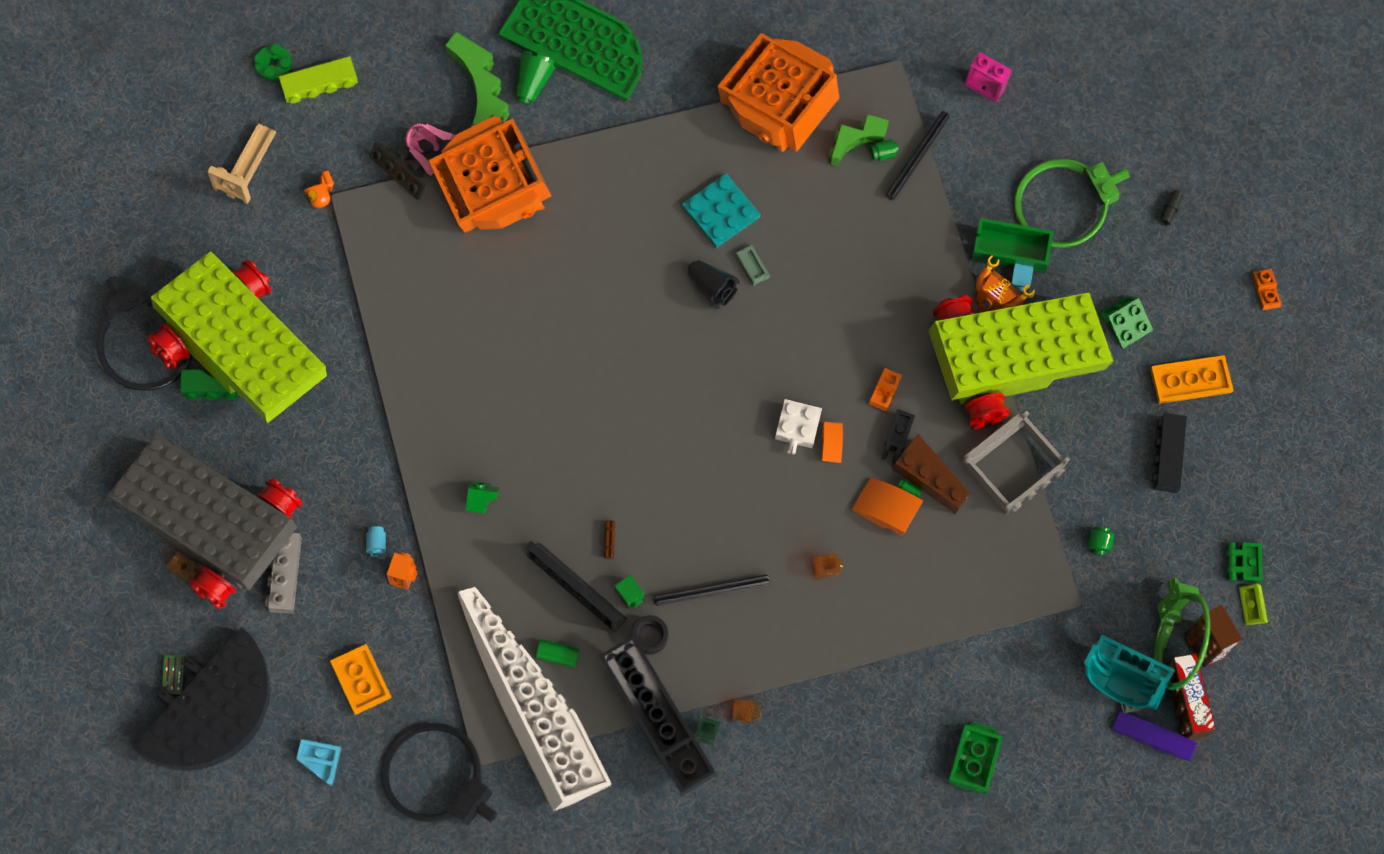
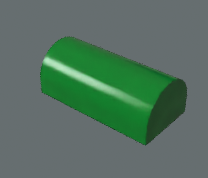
M541 639L536 659L575 669L580 649Z

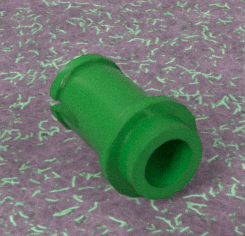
M901 479L897 486L898 488L916 497L920 496L922 489L907 482V479Z

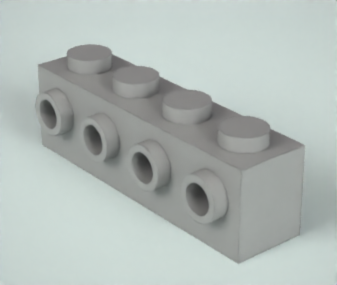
M293 533L270 563V568L272 569V576H268L270 595H266L265 606L268 607L270 612L294 614L302 540L300 533Z

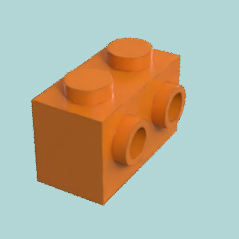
M400 552V554L394 553L387 572L389 584L408 590L411 581L415 582L417 577L416 565L411 555Z

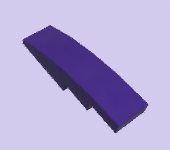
M1119 712L1113 726L1114 732L1131 737L1134 741L1151 746L1154 750L1191 762L1197 747L1196 742L1123 712Z

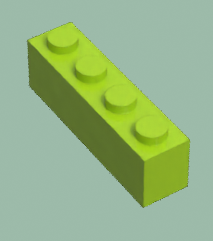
M350 56L279 76L287 103H297L307 97L315 98L324 92L333 93L338 88H350L358 83Z

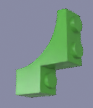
M868 115L866 121L862 120L860 130L841 125L840 131L836 130L833 140L836 142V146L831 147L829 158H832L830 165L838 167L841 158L855 146L884 141L889 120Z

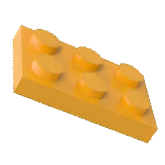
M367 644L330 661L355 715L391 699V695Z

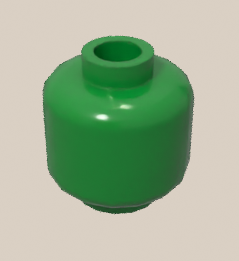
M1095 526V529L1090 530L1088 547L1094 550V554L1105 555V551L1109 552L1113 549L1114 533L1110 532V528Z

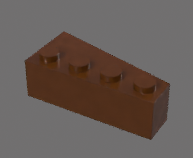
M919 434L916 435L895 463L894 471L922 489V491L954 514H957L968 499L969 491Z

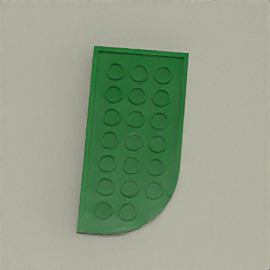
M519 0L499 32L500 38L525 51L532 52L531 54L535 56L540 54L553 60L557 67L626 102L639 82L642 71V52L639 42L632 34L631 29L616 17L582 0Z

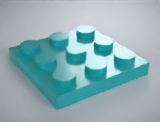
M727 173L682 204V208L715 248L721 246L761 216Z

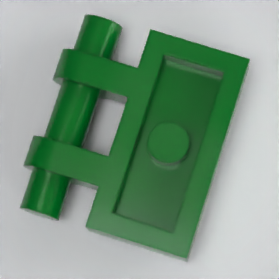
M1242 542L1241 550H1236V543H1228V550H1226V557H1228L1226 574H1228L1229 581L1235 582L1236 574H1241L1242 582L1261 583L1263 581L1262 543ZM1236 557H1241V566H1236Z

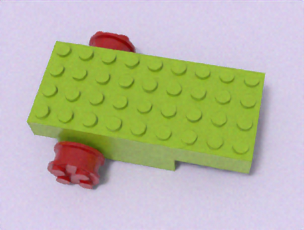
M210 251L151 296L153 308L166 320L167 325L161 324L160 330L154 334L150 333L147 335L146 340L151 346L149 350L155 357L159 356L162 364L168 370L170 368L175 369L177 367L176 363L181 359L189 358L190 352L230 394L236 391L268 424L327 376L326 366L259 300L264 295H270L271 288L268 285L269 278L265 273L258 271L253 261L244 260L239 269L230 271Z
M1090 293L982 313L973 312L971 307L973 304L972 298L968 295H962L952 300L951 298L941 300V304L932 311L933 316L937 317L938 321L933 323L928 332L951 400L959 399L961 405H965L964 409L966 412H969L971 418L969 424L974 430L981 429L990 424L991 426L1000 425L1002 420L1010 415V410L1004 404L1005 396L1044 389L1057 379L1102 371L1113 362Z

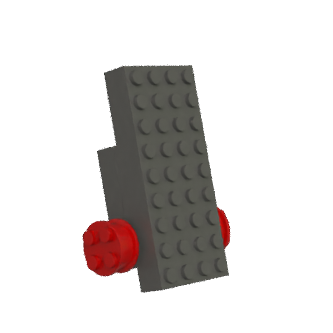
M157 434L107 495L116 506L160 533L166 542L203 565L199 568L200 573L197 577L189 581V587L201 599L205 600L207 598L211 601L210 604L218 610L226 606L225 601L231 594L236 593V590L228 582L239 589L244 587L250 590L297 529L291 515L296 508H301L302 501L296 497V492L289 487L283 488L282 484L275 478L267 480L265 482L267 486L264 490L254 496Z

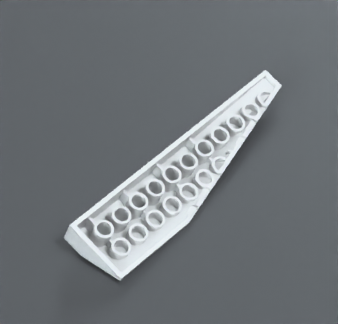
M476 587L459 591L457 594L483 665L552 810L556 811L572 805L610 786L611 782L574 710L568 708L564 703L566 700L561 694L558 695L552 688L553 684L551 681L544 678L540 673L541 669L523 646L517 644L512 632L507 631L501 624L502 620L500 617L493 614L490 610L491 606Z

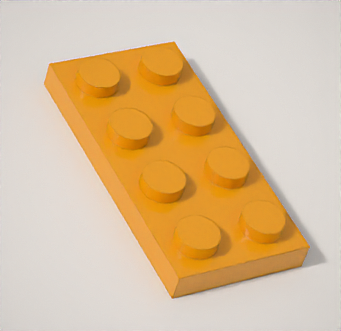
M1225 355L1156 365L1150 368L1158 404L1233 392Z

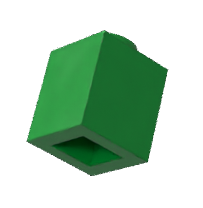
M631 575L615 585L614 591L628 609L632 606L636 608L643 602L644 592Z

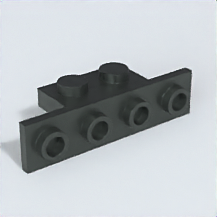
M374 142L369 157L414 198L420 200L426 185L419 179V177L425 176L424 168L407 151L399 149L389 152L380 143Z

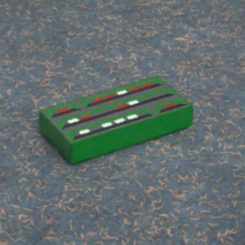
M164 655L162 687L165 686L174 696H179L183 692L184 655Z

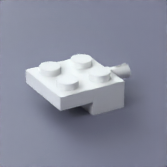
M784 400L775 439L790 443L787 453L790 454L793 447L792 455H794L797 445L808 448L813 447L822 408Z

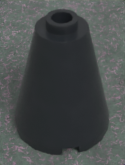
M700 260L693 261L688 267L689 277L713 308L720 309L718 306L722 304L726 306L737 293L736 285L737 283L740 285L737 277Z

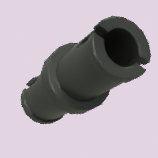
M1173 190L1169 201L1164 205L1165 210L1159 220L1164 226L1171 225L1174 215L1179 210V203L1184 195L1180 190Z

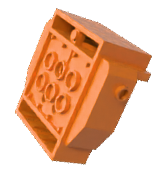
M760 33L718 85L721 102L730 107L731 113L740 126L758 136L761 141L777 146V149L781 152H784L787 147L797 152L839 99L837 77L829 58L798 41L773 40Z
M500 117L486 119L456 134L441 151L442 154L428 160L455 219L464 233L477 227L480 230L502 229L522 218H529L538 210L545 209L542 201L552 197L529 147L513 118L504 123ZM516 144H521L520 148H515ZM527 158L538 179L535 182H532L522 163ZM495 167H498V170L496 172H493V169ZM469 172V175L464 176V173ZM472 188H477L475 192H471Z

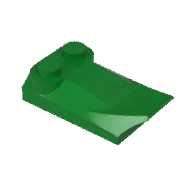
M972 722L969 725H964L948 782L974 793L987 794L1003 736L998 735L995 728Z

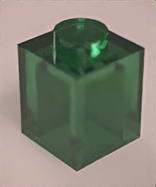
M701 716L695 734L696 740L714 745L720 722Z

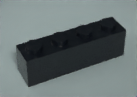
M1164 413L1157 420L1156 429L1159 430V436H1156L1155 448H1158V451L1153 459L1156 473L1153 472L1151 483L1154 484V490L1177 493L1181 488L1187 416Z

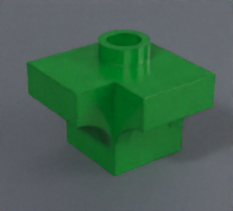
M472 481L468 488L466 511L485 513L488 502L497 500L500 487H493L491 483Z

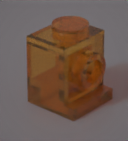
M179 552L175 554L167 566L169 573L190 584L189 581L191 579L194 580L200 573L199 565ZM183 565H187L186 570H181Z
M837 553L815 556L812 563L816 580L839 576L841 570H843L842 559H838ZM826 565L831 566V569L826 570L824 567Z
M734 699L732 722L740 719V722L752 723V720L760 719L761 707H758V701Z

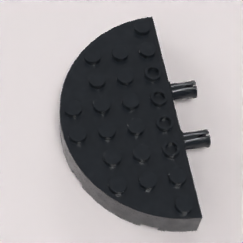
M242 627L205 667L200 665L192 656L188 658L192 665L187 661L184 662L183 667L187 668L196 677L178 697H175L165 686L160 688L165 696L159 691L155 696L164 702L168 708L131 747L137 754L153 764L169 769L198 770L215 766L233 757L251 741L262 725L269 706L270 676L259 647L250 634Z

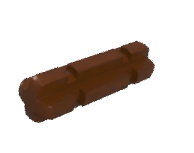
M607 520L605 521L606 531L604 532V558L611 559L614 558L615 521Z

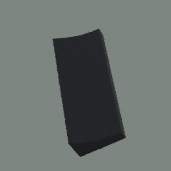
M529 542L526 546L527 557L614 633L627 620V617L541 543Z

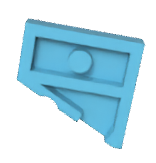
M301 739L297 760L328 785L332 786L341 747Z

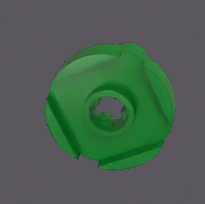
M278 44L267 46L255 55L256 71L263 79L279 81V76L289 74L291 71V56L285 48ZM277 60V66H269L270 61Z

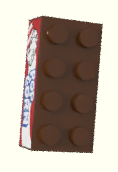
M1223 605L1209 611L1210 637L1202 662L1203 667H1207L1224 658L1242 640ZM1204 614L1184 633L1185 642L1189 647L1193 648L1198 658L1205 633Z
M1197 653L1173 657L1166 666L1175 669L1170 682L1178 683L1191 673L1198 660ZM1199 668L1196 675L1184 687L1177 690L1169 689V695L1171 699H1174L1176 705L1174 706L1175 717L1179 718L1180 721L1178 727L1179 734L1190 740L1208 738L1216 731L1201 668Z

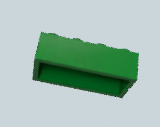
M980 218L972 260L987 263L989 257L993 256L990 260L991 264H996L999 260L998 265L1014 268L1016 263L1034 267L1033 272L1046 274L1054 231Z

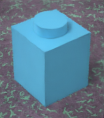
M1015 263L1010 283L1022 292L1020 294L1022 295L1024 287L1026 285L1031 286L1034 267Z

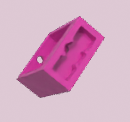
M979 52L970 67L965 85L997 102L1006 88L1012 70Z

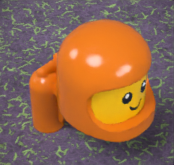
M329 171L321 173L320 184L304 190L305 195H308L311 206L314 208H323L330 202L328 191L332 190L334 182Z

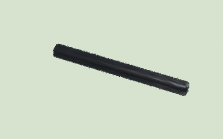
M942 111L887 191V198L895 200L949 120V113Z
M765 574L657 594L654 596L656 606L768 586L769 577Z

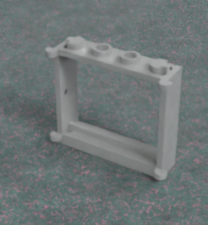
M1028 411L1018 413L965 455L961 462L1006 514L1011 510L1013 513L1022 506L1021 502L1025 499L1029 501L1037 494L1036 490L1040 487L1044 489L1051 483V478L1054 476L1058 478L1065 472L1064 467L1070 461L1069 457L1064 459L1027 418L1030 414ZM1023 427L1056 464V467L1013 502L1009 503L976 466V463Z

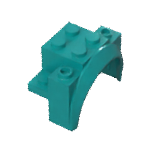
M1104 635L1101 636L1097 645H1093L1084 662V676H1087L1092 685L1104 695L1130 707H1150L1154 710L1157 709L1161 702L1165 689L1175 670Z

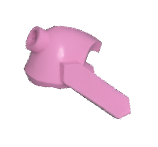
M415 124L406 133V144L425 172L431 176L434 171L426 157L421 154L424 151L420 148L418 141L426 139L434 146V150L429 151H438L440 146L436 135L443 140L450 141L455 135L439 130L429 124Z

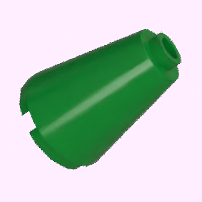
M523 51L521 54L516 97L519 98L518 101L529 105V102L533 103L557 66L553 60L543 55L531 56L532 52Z

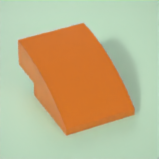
M870 477L851 510L884 529L888 528L903 537L923 500L896 486Z

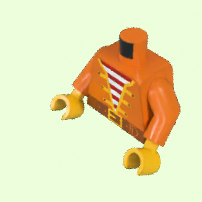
M993 256L989 257L987 267L983 268L976 279V292L978 295L975 299L979 303L977 307L980 312L1019 306L1025 302L1026 298H1032L1035 294V290L1032 293H1027L1026 290L1030 288V285H1026L1023 289V294L1020 296L1022 292L995 270L991 272L992 268H996L999 264V260L995 265L990 263Z

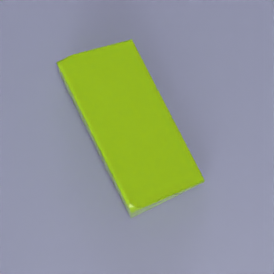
M1257 583L1239 587L1245 625L1268 623L1261 585Z

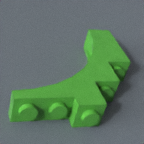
M455 32L446 44V53L464 68L473 82L477 94V109L472 126L491 117H500L505 122L509 116L508 104L497 98L502 89L501 82L498 77L489 73L494 64L493 55Z

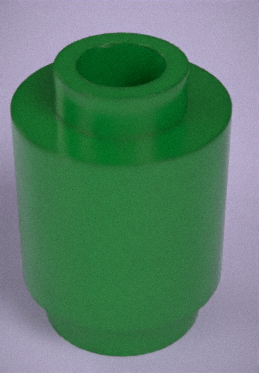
M892 139L874 143V146H870V153L874 161L896 157V153L899 152L897 142H893Z

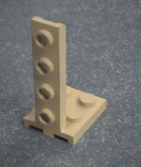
M258 124L231 174L222 167L210 166L208 175L215 191L221 190L227 193V196L233 199L237 197L242 199L245 204H248L251 197L247 185L274 138L276 131Z

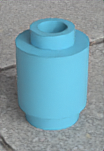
M374 526L368 528L366 533V552L370 553V556L379 557L382 553L386 552V533L383 527Z

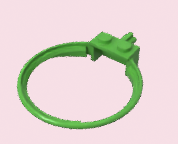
M1055 159L1043 162L1032 168L1022 178L1017 187L1014 200L1017 220L1020 225L1028 226L1022 214L1021 198L1026 185L1035 175L1046 169L1056 167L1071 169L1082 175L1086 172L1104 202V205L1101 206L1099 217L1092 229L1082 237L1067 242L1052 241L1051 247H1071L1083 243L1091 238L1103 225L1108 205L1119 200L1120 192L1115 184L1130 177L1126 168L1109 174L1103 162L1093 167H1088L1080 162L1069 159Z
M1178 578L1167 581L1169 593L1158 604L1161 622L1155 639L1154 660L1162 663L1166 644L1174 628L1172 625L1174 622H1181L1180 611L1189 601L1201 604L1205 618V633L1202 649L1193 670L1184 680L1178 683L1169 681L1166 688L1170 690L1184 687L1196 675L1204 660L1210 637V616L1205 598L1199 595L1197 587L1179 583Z

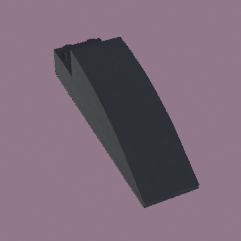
M634 635L600 654L599 657L622 699L681 797L715 777L716 772Z

